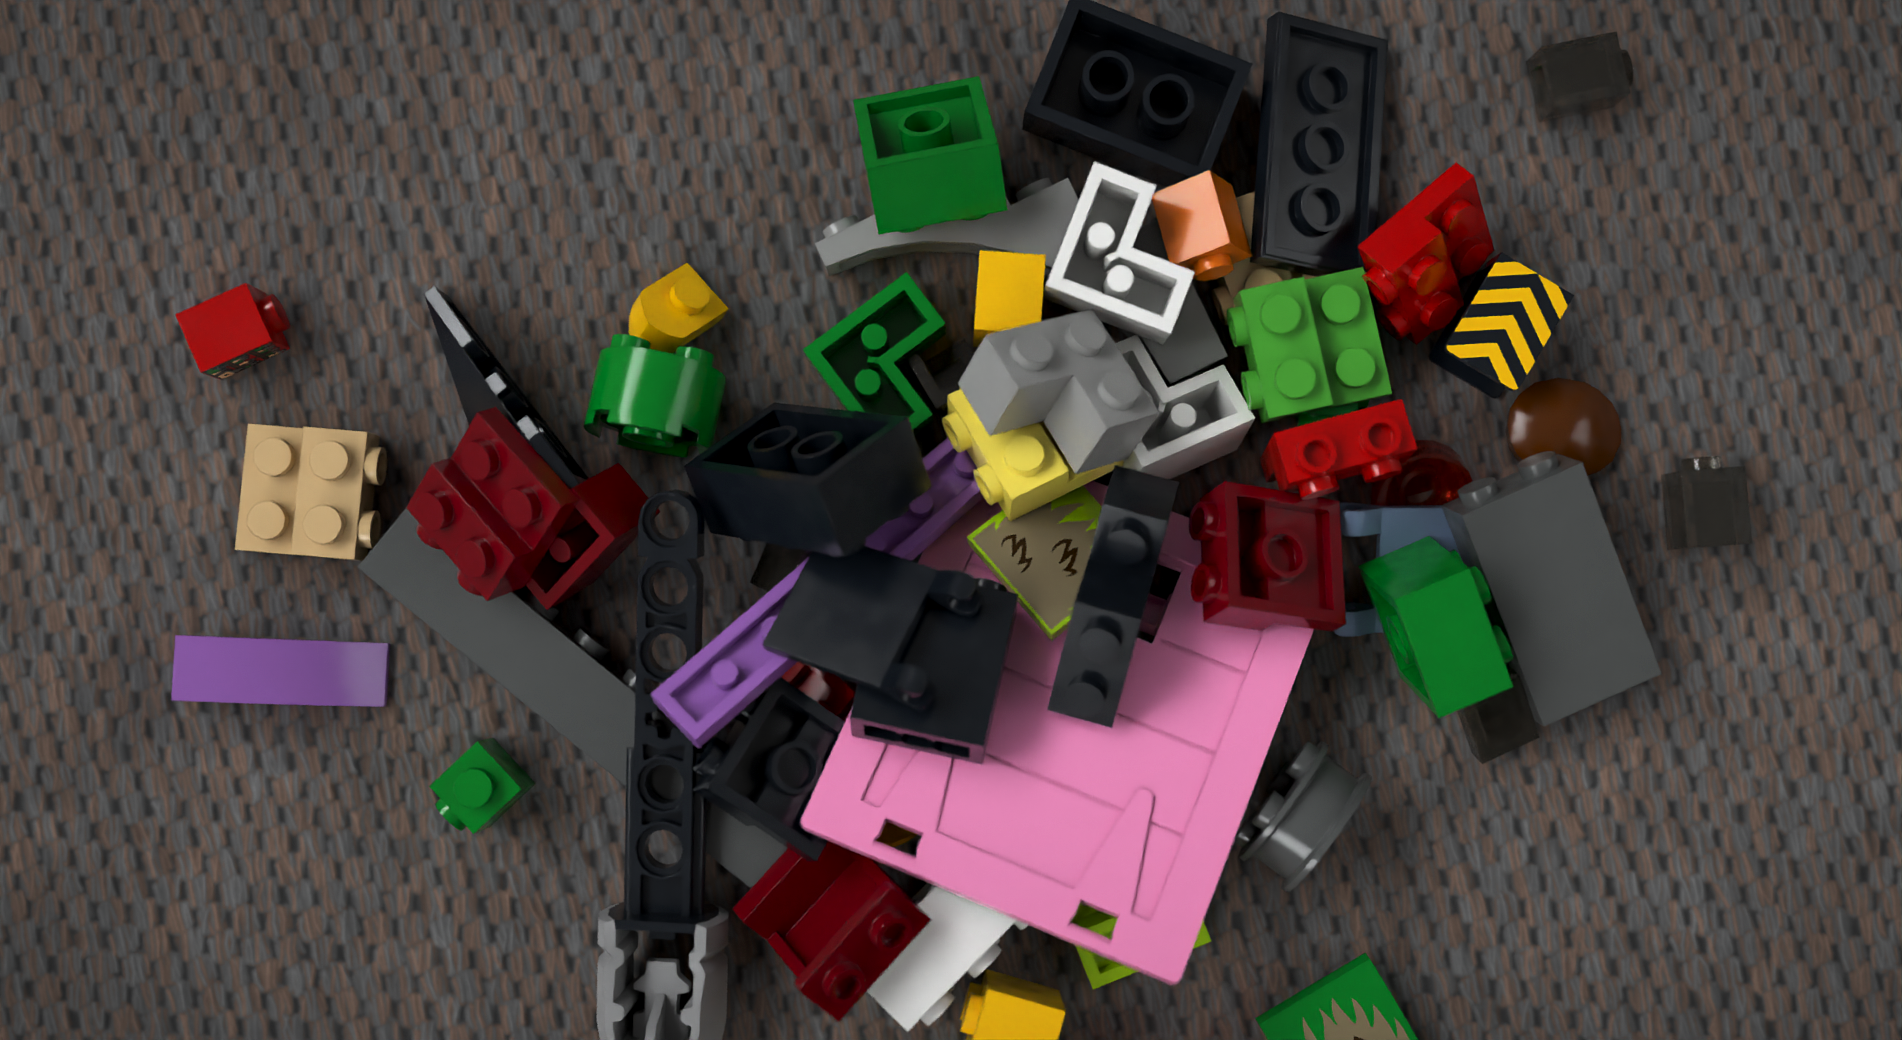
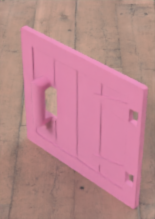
M1095 481L1083 485L1102 506L1108 486ZM983 498L923 551L918 563L937 570L962 571L972 575L973 578L989 579L1002 584L968 545L967 536L1002 510L999 503L989 505ZM1171 511L1157 564L1181 574L1173 593L1169 595L1167 600L1150 593L1148 595L1139 630L1155 636L1153 643L1139 638L1136 639L1112 728L1047 710L1068 629L1051 641L1017 602L1015 623L983 765L854 737L851 733L849 713L801 818L802 828L823 839L1170 985H1176L1185 970L1314 629L1274 623L1260 631L1203 622V604L1196 603L1191 596L1192 575L1195 568L1201 564V541L1193 540L1190 536V518ZM886 822L922 836L917 847L916 857L876 841L880 837ZM1080 903L1118 918L1112 933V939L1070 922L1074 919Z

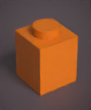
M1211 170L1154 192L1152 202L1168 261L1194 271L1193 279L1210 281L1221 278L1234 270V263L1252 257L1233 186Z

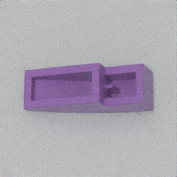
M175 635L171 701L387 707L390 643Z

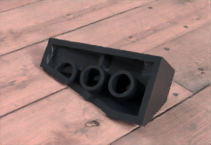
M435 286L425 292L424 296L469 426L477 412L497 407L569 489L589 479L450 297Z

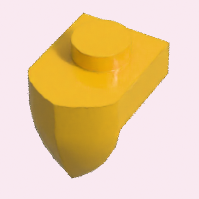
M685 263L642 290L632 305L629 314V335L649 341L651 343L650 349L674 353L677 347L684 346L716 325L729 308L688 263Z

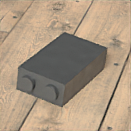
M1554 451L1537 453L1523 459L1517 464L1518 472L1498 481L1494 477H1487L1468 483L1458 490L1459 498L1441 505L1463 563L1469 568L1476 566L1489 588L1492 601L1484 605L1490 625L1496 624L1500 627L1511 648L1513 661L1506 663L1505 666L1519 706L1523 713L1542 726L1549 725L1662 674L1583 462L1556 454Z

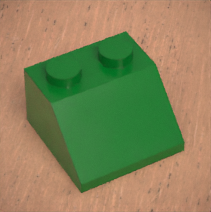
M979 76L853 100L879 235L896 231L909 233L927 225L959 219L967 221L977 220L991 213L1008 210L999 145Z

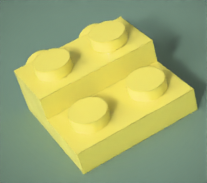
M961 389L947 395V416L942 418L946 435L958 453L967 450L977 467L973 473L982 496L989 505L998 502L1009 521L1015 520L1113 471L1115 465L1123 466L1124 460L1075 474L1044 422L989 436Z

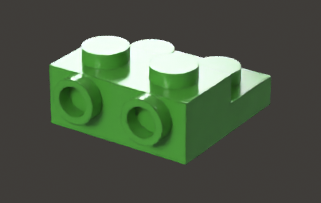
M1364 267L1310 279L1299 277L1240 290L1233 298L1235 307L1227 309L1228 328L1233 345L1235 347L1244 345L1249 371L1241 373L1242 390L1249 411L1258 409L1261 424L1382 398L1392 394L1368 285L1362 279V276L1365 274Z

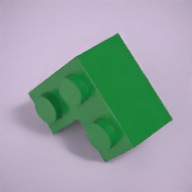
M906 272L805 347L803 352L845 410L908 417L914 436L934 422L932 412L899 369L946 335V323Z

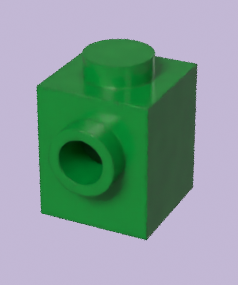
M494 738L477 741L429 787L440 798L435 805L441 815L456 829L463 831L467 827L475 834L490 828L536 783Z

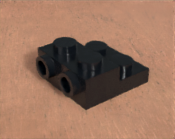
M780 677L734 717L737 721L724 742L718 737H714L707 744L693 768L694 771L702 776L693 790L744 825H755L808 862L817 861L828 840L805 831L801 825V818L845 721Z

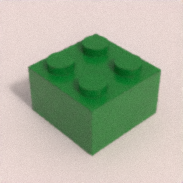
M1427 536L1358 566L1401 679L1438 718L1513 687L1505 666L1506 663L1513 661L1511 648L1500 627L1496 624L1490 625L1484 605L1492 601L1487 583L1480 570L1476 566L1469 568L1465 565L1456 550L1448 551L1433 538Z

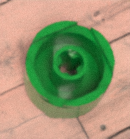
M626 334L613 335L610 347L602 349L599 353L583 426L584 429L591 435L600 438L602 427L619 432L617 445L673 457L687 458L689 446H697L699 454L713 446L726 384V376L713 368L714 354L688 346L677 347L676 353L672 354L650 349L651 343L640 337Z

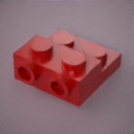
M1457 162L1357 246L1366 269L1362 279L1367 283L1369 291L1377 299L1380 307L1375 311V315L1383 328L1397 340H1402L1406 336L1417 345L1431 332L1445 327L1453 319L1457 310L1464 305L1458 281L1464 276L1476 272L1494 251L1475 177Z
M1398 399L1275 432L1261 455L1260 461L1266 483L1277 480L1280 491H1299L1301 499L1306 500L1338 490L1340 487L1337 480L1362 474L1364 482L1370 483L1403 472L1401 463L1406 462L1418 448L1403 400Z

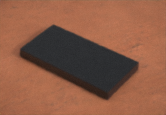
M1279 11L1267 19L1251 237V263L1316 277L1364 267V272L1366 273L1357 246L1377 229L1388 40Z

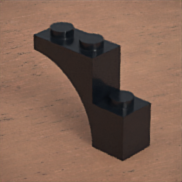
M1115 465L1102 504L1089 559L1074 602L1047 710L1112 728L1179 482Z

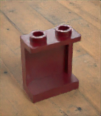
M828 841L817 861L808 862L787 848L733 907V911L741 921L763 937L797 977L794 981L797 989L838 1022L841 1021L932 920L876 860L831 841Z

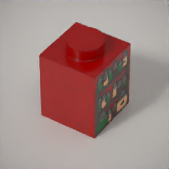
M248 283L239 285L175 314L200 372L220 380L290 349L283 334V331L290 328V323L280 301L274 294L267 296L264 291Z

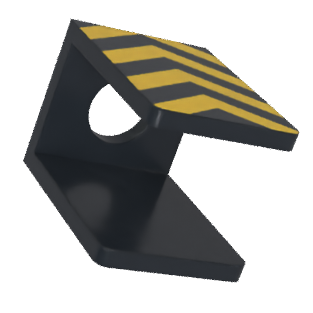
M1501 252L1481 266L1462 298L1464 305L1457 310L1453 319L1444 328L1429 354V360L1493 399L1500 397L1505 388L1510 391L1517 390L1522 385L1574 295Z

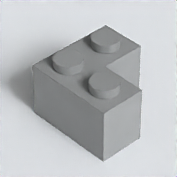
M1093 309L985 335L958 382L989 436L1044 422L1075 474L1128 459L1160 414Z

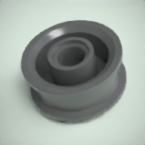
M1307 741L1291 762L1287 761L1266 789V792L1270 794L1258 811L1254 809L1234 838V842L1242 847L1238 857L1243 861L1252 855L1283 877L1281 889L1287 893L1292 891L1308 875L1326 853L1357 809L1372 780V776L1366 772L1356 778L1326 756L1329 745L1324 741H1321L1317 746Z

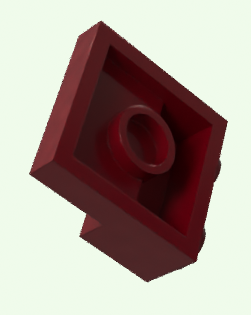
M494 407L477 412L451 458L430 465L406 509L419 522L417 526L419 538L432 548L442 549L459 568L457 572L459 584L467 592L483 596L486 601L521 589L526 585L576 507L579 499L498 408Z
M1229 481L1222 482L1200 498V501L1195 504L1190 514L1189 533L1193 540L1201 541V564L1195 568L1192 575L1191 596L1196 603L1203 604V622L1260 631L1274 623L1330 632L1346 625L1339 501L1320 497L1302 500L1300 494Z

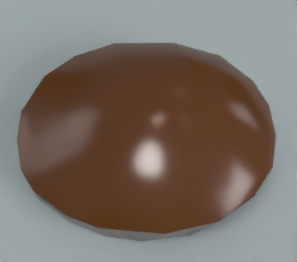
M1553 378L1535 382L1518 395L1507 415L1505 432L1508 447L1518 463L1534 454L1554 451L1556 454L1583 462L1586 473L1589 476L1601 471L1610 464L1621 444V425L1618 413L1612 402L1597 388L1586 382L1564 378Z

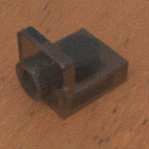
M1507 663L1505 666L1513 685L1512 688L1457 711L1471 753L1482 764L1540 738L1520 675Z

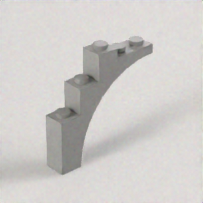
M1043 178L1018 191L1015 194L1018 202L1010 205L1006 198L1008 210L991 213L977 220L967 221L959 219L927 225L914 232L902 233L896 231L879 235L875 214L860 222L856 215H851L826 227L822 231L825 239L816 242L815 246L829 276L875 259L918 252L973 253L979 255L980 250L1046 255L1044 276L1049 278L1079 199L1068 178L1053 185L1050 178ZM1158 220L1144 226L1141 224L1132 248L1168 261ZM1192 282L1171 335L1163 345L1138 335L1168 388L1221 364L1228 357ZM1119 328L1127 338L1136 335Z

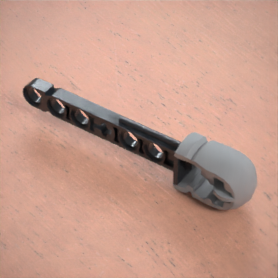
M678 489L659 492L647 499L641 508L639 516L638 557L648 558L638 575L635 741L634 747L627 748L624 902L603 909L598 917V945L605 950L599 956L597 964V1026L600 1040H722L726 1024L728 956L721 950L728 945L729 912L714 904H705L707 799L693 790L702 777L693 768L703 750L698 749L677 726L672 728L671 734L666 733L664 723L659 720H653L652 712L659 710L651 696V693L655 690L652 688V680L664 683L679 670L665 669L657 664L652 652L655 639L660 634L665 633L673 634L680 638L686 647L687 653L683 665L702 650L704 575L696 559L704 556L705 518L703 508L697 498L686 491ZM666 501L678 502L688 513L689 526L685 534L680 538L672 539L665 537L656 527V510ZM662 568H675L683 573L687 580V595L679 604L672 605L663 602L654 591L653 583L655 576ZM669 765L680 772L683 777L684 787L682 794L678 798L667 800L660 798L654 793L650 785V775L654 767ZM666 830L674 833L679 838L683 849L679 861L672 864H664L653 858L648 845L649 838L653 832ZM637 931H649L650 939L675 940L678 937V933L694 934V948L689 954V968L694 974L693 996L682 1011H680V994L690 991L691 981L680 972L679 959L650 957L647 961L646 972L639 978H634L633 952L638 948L639 934ZM645 993V1009L636 1011L635 1003Z

